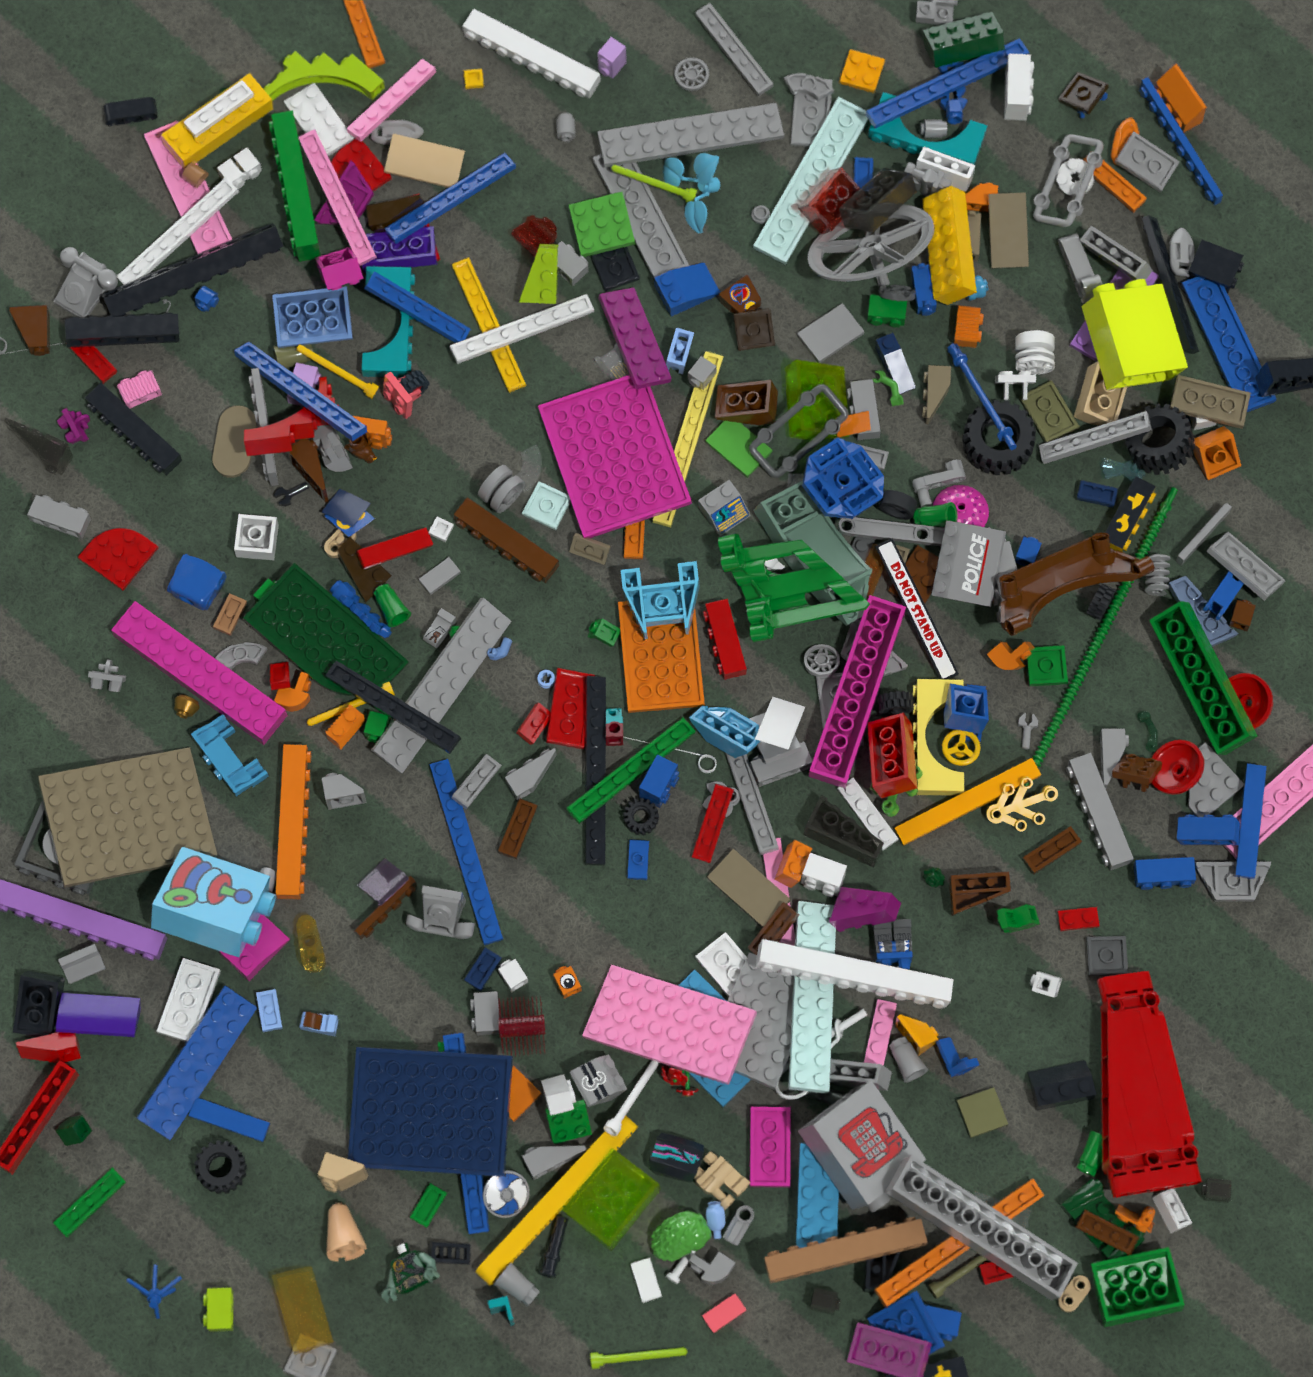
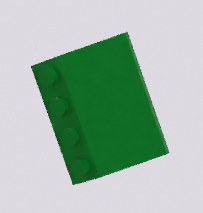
M1169 1247L1091 1263L1104 1328L1183 1311L1185 1303Z

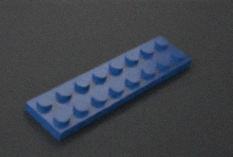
M1199 276L1182 282L1181 286L1228 387L1251 393L1247 412L1276 402L1275 395L1261 397L1255 377L1262 367L1224 286Z
M223 986L136 1119L166 1139L171 1140L192 1108L195 1099L200 1096L257 1007L227 986Z

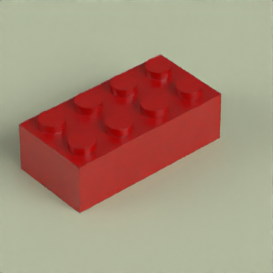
M904 713L868 722L873 789L881 798L917 789L912 723Z

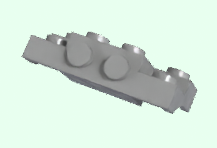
M958 0L918 1L916 22L937 26L952 22L953 7L957 5Z

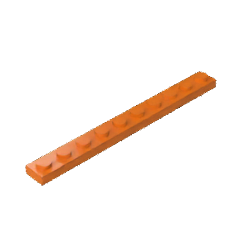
M1031 1179L996 1203L992 1208L1012 1219L1042 1198L1044 1194L1035 1180ZM949 1236L875 1288L874 1291L883 1305L887 1307L970 1247L953 1236Z

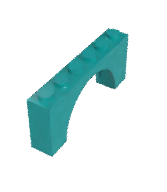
M883 92L878 105L897 96ZM899 117L876 129L871 124L868 137L874 142H885L893 148L900 147L912 154H920L923 147L975 165L988 125L970 120L964 131L953 139L943 142H929L911 134Z
M366 267V284L375 271L415 295V292L411 291L412 285H415V274H412L411 267ZM399 310L401 313V325L395 338L382 349L362 354L363 377H385L387 373L392 372L395 377L402 378L412 371V360H409V354H412L413 346L412 343H409V337H413V326H410V320H414L413 317Z

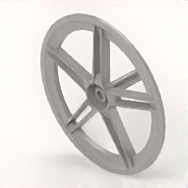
M885 205L866 209L839 220L823 231L809 249L808 263L815 274L828 280L846 282L877 277L879 287L889 285L887 273L907 264L928 246L934 234V223L927 212L914 206ZM900 218L912 221V223L880 235V219ZM875 220V234H871L873 221ZM867 223V231L864 238L834 241L846 231ZM922 231L917 245L905 256L887 246ZM854 252L835 271L826 268L822 262L824 253ZM870 256L874 271L850 274ZM883 260L891 264L884 267Z

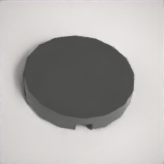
M893 284L890 288H886L887 285H882L879 288V296L885 299L910 301L914 300L916 296L915 289L912 290V288L904 285Z

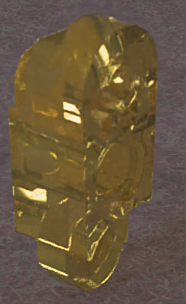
M303 915L296 923L301 961L306 971L316 973L325 968L326 958L316 920L310 915ZM308 939L315 940L313 946L308 947L305 945ZM312 957L317 958L315 963L310 962Z

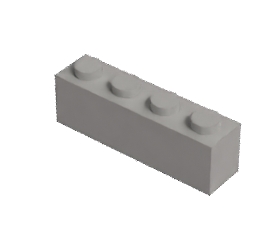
M1090 226L1080 239L1086 249L1133 280H1146L1153 271L1146 261L1093 226Z

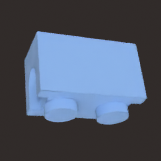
M676 328L666 361L668 370L671 367L674 370H679L678 373L683 374L694 332ZM685 337L687 338V342L679 340L678 338Z

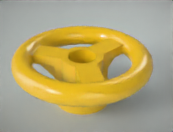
M955 729L949 732L943 740V754L954 765H969L980 754V742L973 732ZM960 735L959 742L954 747L948 749L950 739ZM966 736L970 737L974 742V753L968 749L965 743ZM962 746L964 747V750L961 751L958 749V747ZM951 754H954L958 758H963L967 755L969 758L966 760H957L953 758Z

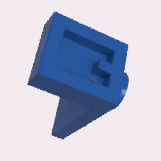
M950 1037L936 1041L951 1077L963 1075L979 1066L977 1058L968 1059V1057L960 1059Z

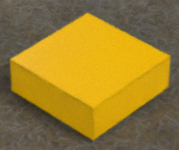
M482 69L464 70L466 89L484 88Z

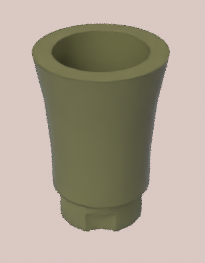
M311 344L302 345L313 351ZM273 346L275 361L286 369L295 366L296 363L303 364L312 359L296 351L298 346L282 348Z

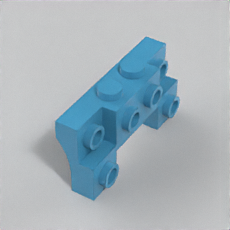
M222 714L211 723L198 728L191 733V736L203 751L204 755L202 758L208 766L212 764L215 768L213 772L218 780L223 779L235 796H238L249 787L256 786L269 776L266 770L259 764L257 758L245 767L225 742L226 738L235 733V729L227 721L225 715Z

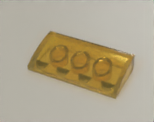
M312 1266L272 1275L294 1354L297 1355L334 1343Z

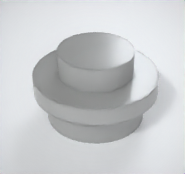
M760 205L752 210V219L756 223L763 224L768 221L770 211L767 207Z

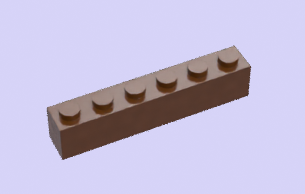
M468 497L454 513L455 524L459 528L468 529L475 539L479 540L481 538L486 542L485 544L488 548L501 552V556L507 561H514L521 571L525 572L527 570L530 572L531 577L537 582L543 581L546 584L559 567V560Z

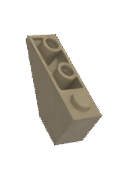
M928 365V371L924 372L923 383H927V389H923V400L926 401V407H923L922 418H926V424L930 423L950 389L951 366Z

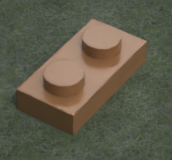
M229 593L213 628L231 636L247 601Z

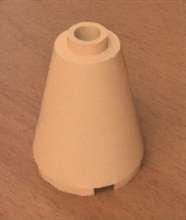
M343 1203L333 1204L328 1210L327 1258L339 1262L338 1258L345 1257V1261L358 1258L365 1253L364 1249L367 1250L366 1243L348 1206L343 1205Z

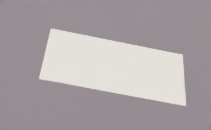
M772 697L755 739L788 750L805 707Z

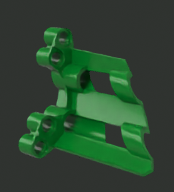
M739 534L718 538L719 549L722 553L721 565L723 571L732 572L745 596L747 616L751 623L750 636L753 642L772 639L774 629L862 611L866 610L870 605L862 595L803 540L743 548ZM796 555L809 567V569L786 574H775L765 568V561ZM831 588L842 598L841 600L811 606L805 599V593Z

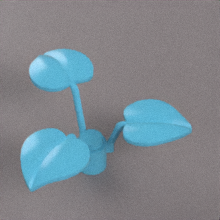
M707 153L697 155L694 161V171L697 174V179L683 177L684 166L682 162L677 158H667L663 166L665 183L678 187L681 180L698 182V188L703 192V194L694 199V202L689 201L685 207L686 221L694 231L702 233L707 219V208L699 200L709 196V192H718L720 189L719 179L713 177L719 156Z

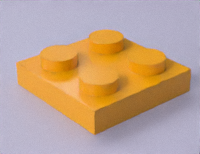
M850 49L840 78V84L875 93L885 59Z

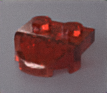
M531 215L527 217L523 224L513 229L511 235L536 257L540 244L554 245L557 238V227L547 217L541 219Z

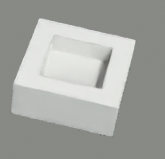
M436 517L429 530V535L446 542L454 524Z

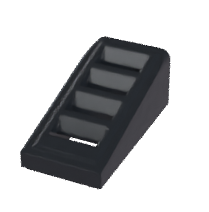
M430 1242L428 1244V1255L435 1259L436 1264L470 1265L471 1244ZM436 1248H439L438 1258H435ZM444 1248H447V1259H443ZM452 1248H455V1259H452ZM460 1248H464L463 1260H460Z

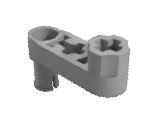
M956 459L946 463L947 471L923 476L912 481L914 491L918 494L921 508L932 506L928 492L929 489L962 482L966 479L961 460Z

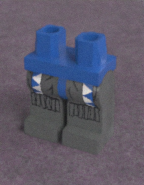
M911 919L893 921L894 941H892L891 922L873 925L876 963L891 966V963H898L899 968L910 970V963L913 958Z

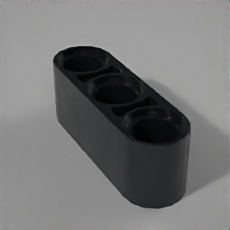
M153 97L111 102L103 106L105 124L107 126L130 124L132 121L133 123L150 121V119L155 120L158 118L156 99Z

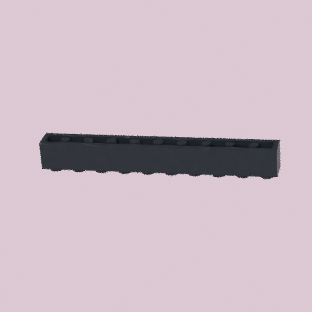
M272 222L102 294V297L110 315L117 317L125 316L126 312L131 310L138 311L144 307L143 305L148 303L155 304L162 297L174 296L181 289L193 288L200 281L207 282L212 279V276L217 274L224 275L231 268L243 267L250 260H260L263 258V255L269 252L270 254L276 253L284 245L276 226Z

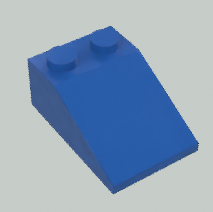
M705 263L673 269L654 278V286L671 317L718 296L720 293Z

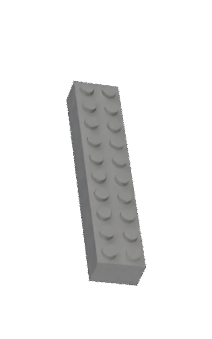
M912 1155L902 1160L885 1191L889 1196L1050 1300L1061 1297L1078 1264Z

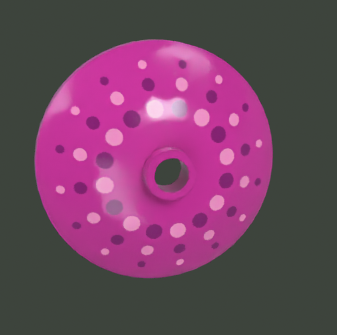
M966 485L950 486L941 491L934 500L933 506L949 502L954 503L958 514L957 522L980 527H985L989 516L988 504L983 495L972 487ZM962 505L965 509L960 510L958 506Z

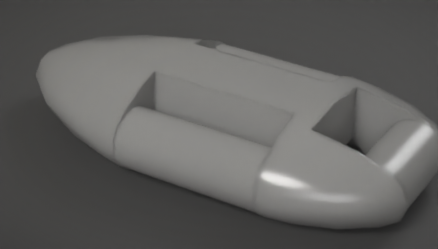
M384 120L371 132L370 138L379 144H391L393 133L418 139L424 131L420 126L410 121ZM378 130H382V136H378Z
M1179 228L1173 234L1170 241V266L1176 276L1189 277L1188 271L1195 257V247L1190 234L1184 228ZM1179 265L1186 266L1187 269H1181L1179 268Z

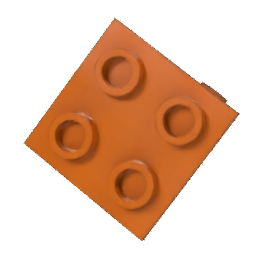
M1118 1205L1115 1213L1118 1214L1120 1220L1126 1223L1129 1221L1134 1223L1135 1227L1144 1233L1147 1231L1152 1232L1155 1224L1152 1222L1155 1216L1153 1207H1146L1140 1216L1123 1205Z

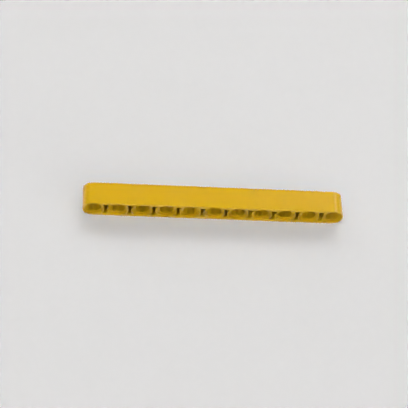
M625 1115L621 1122V1130L617 1136H612L605 1131L477 1268L475 1273L489 1286L495 1282L494 1279L500 1277L508 1267V1264L513 1263L523 1252L522 1249L525 1250L536 1238L535 1235H539L550 1223L549 1220L552 1221L564 1208L563 1205L566 1206L577 1194L576 1191H580L591 1179L590 1176L593 1177L604 1165L603 1162H607L618 1150L617 1147L620 1148L631 1136L630 1133L636 1131L638 1126Z

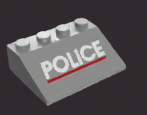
M946 520L932 596L991 607L1006 531Z

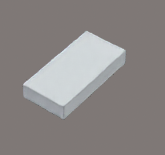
M650 1258L631 1263L642 1303L662 1297Z

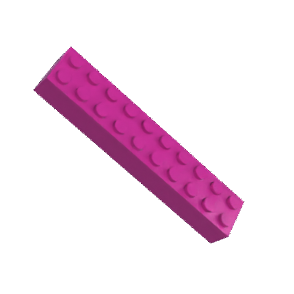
M869 595L868 602L870 605L864 610L809 771V777L844 789L847 786L906 610V606Z
M136 601L111 630L116 639L218 713L224 714L228 720L263 745H265L288 716L286 709Z

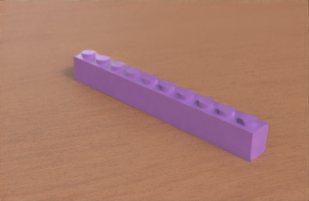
M0 879V911L7 912L10 910L15 912L14 915L25 918L28 916L33 918L32 921L44 924L46 922L51 924V927L54 929L62 930L64 928L69 930V933L80 937L82 934L88 936L87 939L98 943L100 940L106 942L105 945L116 949L118 946L124 948L126 953L135 955L136 952L142 954L144 959L150 961L160 959L167 941L165 934Z

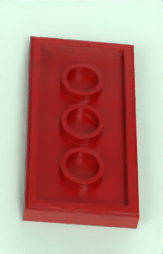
M557 668L546 743L577 749L585 748L586 677L595 675Z

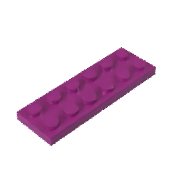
M635 288L600 294L599 301L635 389L670 383L671 375Z

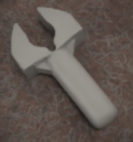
M1024 713L1018 720V726L1023 728L1022 748L1027 750L1030 748L1031 730L1038 727V720L1032 714V722L1027 726L1025 722L1026 713Z

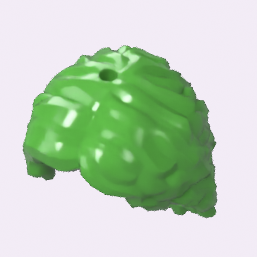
M688 1210L664 1220L653 1232V1235H651V1238H653L651 1241L653 1254L656 1258L673 1262L690 1254L691 1251H698L703 1248L711 1238V1230L707 1226L704 1217L701 1214Z

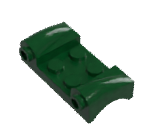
M1089 1180L1061 1204L1060 1207L1076 1226L1084 1210L1138 1236L1139 1239L1134 1249L1145 1240L1143 1237L1145 1235L1144 1232L1118 1218V1214L1115 1213L1116 1209L1104 1196L1103 1190L1105 1187L1099 1180ZM1083 1232L1106 1260L1128 1255Z

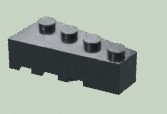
M1313 358L1267 361L1255 377L1261 397L1313 388Z

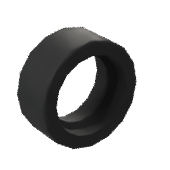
M895 490L885 491L879 503V508L882 512L891 517L904 520L911 519L917 507V501L913 497Z

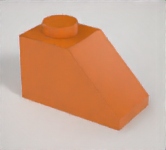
M993 183L979 184L965 194L967 210L989 212L988 194H998V185Z

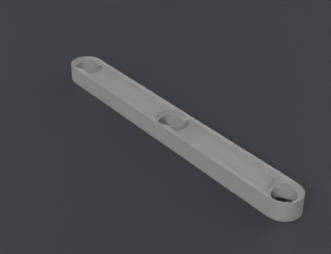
M856 517L853 519L842 518L838 524L839 532L846 536L881 540L893 538L894 541L932 546L942 545L945 530L942 527ZM848 521L852 524V529L846 531L842 528L841 524ZM924 530L927 533V538L919 539L917 532Z

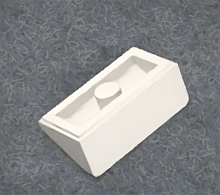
M1174 1188L1161 1192L1152 1198L1171 1234L1192 1224Z

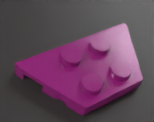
M350 161L339 180L358 219H360L374 193L354 162ZM327 199L314 221L317 224L340 225Z

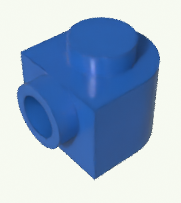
M203 286L195 296L196 306L203 312L209 311L211 307L214 308L219 301L218 293L206 286Z

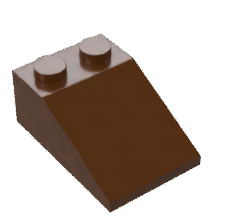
M772 380L718 385L715 419L751 425L773 424L776 421L778 390Z
M307 438L300 439L292 445V451L288 452L290 462L326 503L328 502V496L318 457L320 455L317 451L318 446L312 439L310 441Z

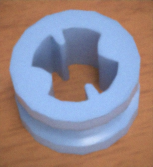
M550 670L541 671L538 675V684L542 688H551L555 683L553 672ZM544 675L551 677L549 683L542 682Z

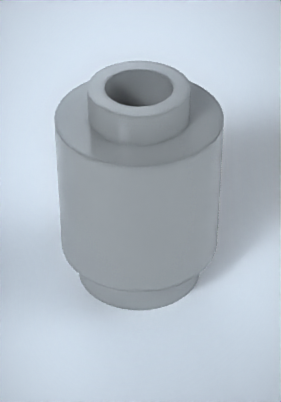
M560 114L556 120L557 138L563 142H570L575 138V119L572 114Z
M942 119L924 120L923 123H920V134H923L924 138H942V136L947 135V122L942 121Z

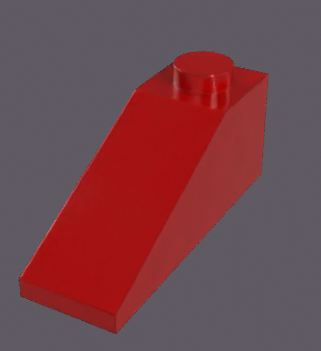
M57 1032L16 1042L21 1058L56 1063L59 1060L65 1063L81 1059L76 1033Z

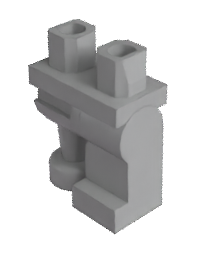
M909 162L904 171L900 188L907 191L908 187L920 191L922 195L929 196L951 186L952 181L943 178L944 172L940 170L938 174L934 169L924 172L915 169V164Z

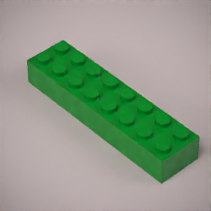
M291 110L271 114L272 121H269L294 256H298L299 262L313 260L321 255L294 113Z
M1180 601L1150 619L1149 621L1216 753L1227 755L1258 737L1190 603Z

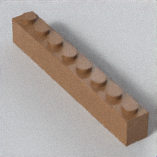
M916 1217L905 1219L904 1223L901 1224L891 1222L885 1224V1228L877 1229V1227H870L865 1229L864 1233L850 1232L845 1234L846 1237L838 1239V1236L827 1238L824 1243L819 1244L818 1241L807 1243V1247L799 1249V1246L787 1248V1252L779 1253V1251L767 1253L768 1256L764 1257L769 1282L771 1284L925 1246L927 1238L922 1220H916Z

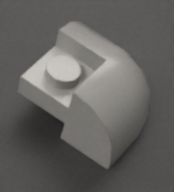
M331 425L319 426L318 430H315L313 441L318 446L325 466L335 472H343L353 468L347 451L344 449L335 428Z

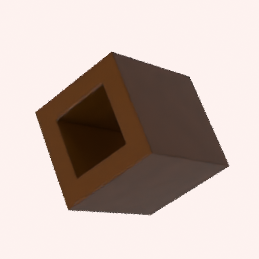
M1237 600L1229 626L1248 631L1256 605H1253L1248 600Z

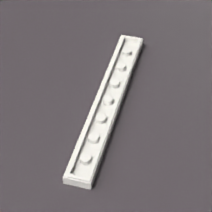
M225 177L127 266L117 278L123 284H127L148 275L239 192L238 189Z
M587 294L450 345V350L456 363L459 364L593 313L594 308Z

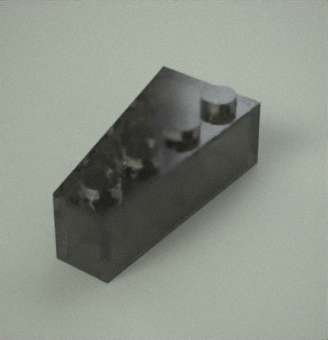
M821 795L805 826L804 836L874 868L884 843L867 829L859 826L853 818L846 816L840 811V808L832 805L827 801L826 797Z

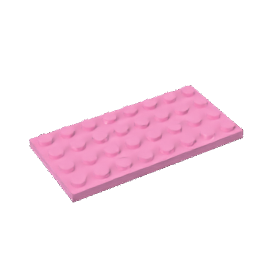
M611 965L582 1036L585 1039L729 1085L757 1012L753 1009Z

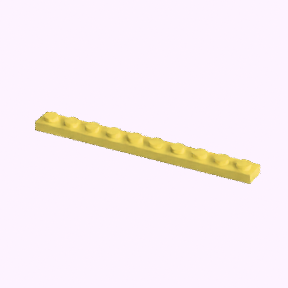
M706 351L704 358L716 365L717 373L704 390L700 387H694L674 450L684 481H686L723 361V356ZM677 509L655 516L653 523L671 528Z

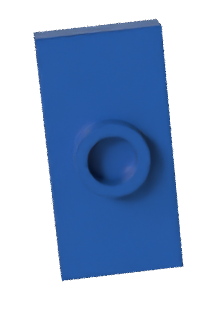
M630 840L628 879L647 880L649 841Z

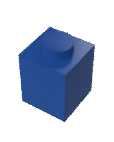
M1023 537L1015 563L1027 566L1035 562L1042 543L1033 537Z

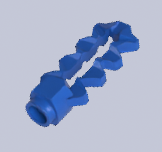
M956 62L937 68L941 75L947 73L948 67L956 69L962 66L963 62ZM965 86L956 90L957 99L950 100L949 94H947L940 100V106L946 111V118L950 124L962 122L963 109L967 104V99L961 98L966 92Z
M339 580L331 587L330 592L344 606L350 608L372 632L384 638H388L392 634L390 631L391 627L379 622L380 616L378 614L370 613L371 608L368 605L359 603L360 597L356 595V590L348 582Z

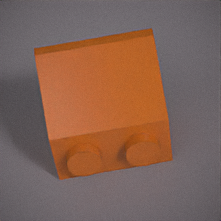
M1225 426L1195 438L1193 453L1207 480L1241 467L1234 435Z

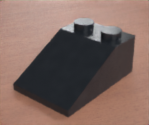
M28 970L20 976L13 1027L14 1033L34 1037L53 1034L61 995L64 991V977Z

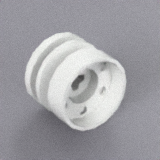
M1033 330L1019 333L1016 336L1015 351L1017 354L1015 365L1018 372L1031 371V374H1046L1054 370L1055 355L1053 351L1055 349V337L1053 334Z

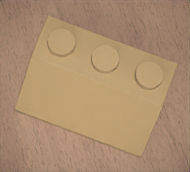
M1098 361L1088 366L1074 417L1088 424L1104 425L1118 420L1127 387L1107 390Z
M326 1152L318 1177L322 1185L325 1186V1190L336 1193V1190L343 1191L366 1180L368 1173L363 1164Z

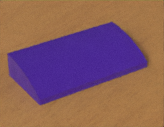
M434 226L422 227L397 244L394 243L386 232L366 234L377 258L362 265L364 273H366V267H419L437 264Z
M62 993L56 1032L135 1037L141 1012L140 998Z

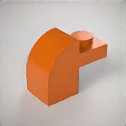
M1000 642L987 655L997 667L1003 670H1018L1025 666L1021 659H1027L1032 654L1030 651L1035 647L1031 642H1024L1013 651L1007 642Z
M301 672L295 689H278L274 701L286 709V711L294 712L303 709L310 701L309 694L305 693L309 692L311 687L309 675Z

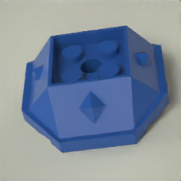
M836 438L807 458L802 487L824 516L853 519L882 500L884 475L862 446ZM839 480L844 481L845 485L841 484Z

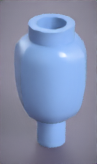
M719 1201L709 1202L706 1209L707 1225L713 1231L714 1239L721 1238V1230L725 1226L724 1208L720 1205Z

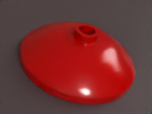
M1240 673L1230 677L1229 681L1254 729L1260 727L1269 718L1273 708V695L1269 685L1261 677L1250 673ZM1248 700L1252 701L1251 706L1247 705Z
M1186 740L1168 742L1161 746L1152 757L1156 761L1162 762V769L1153 779L1152 784L1165 794L1175 795L1190 790L1200 780L1204 771L1205 764L1202 752L1195 744Z

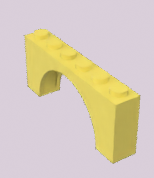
M917 679L916 685H913V697H916V704H913V715H916V722H913V734H916V741H914V752H916L915 765L923 772L922 777L917 779L918 792L916 795L958 796L964 793V772L950 770L938 763L931 755L925 739V730L928 722L935 713L945 707L950 683L963 686V680Z

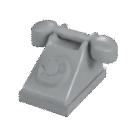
M67 247L61 251L60 259L65 267L71 268L53 302L75 317L88 318L102 299V294L107 292V290L116 288L118 279L116 274L108 269L105 264L99 263L85 252H82L79 256L75 248Z
M423 885L424 920L407 914L406 925L417 932L457 939L472 937L475 923H458L466 903L463 893Z

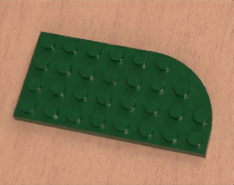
M296 563L281 576L243 617L245 622L304 673H307L313 681L337 694L354 696L326 678L325 675L335 661L340 662L379 687H382L384 683L392 682L409 664L407 659L378 634L372 632L362 620Z

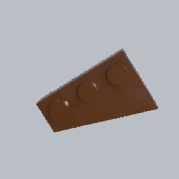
M1009 872L951 875L949 877L952 916L1009 893L1011 891Z

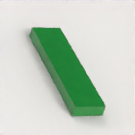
M112 1167L53 1223L68 1238L127 1182Z

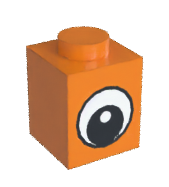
M566 966L560 967L553 974L554 980L564 999L582 991L581 985L571 966L568 968Z

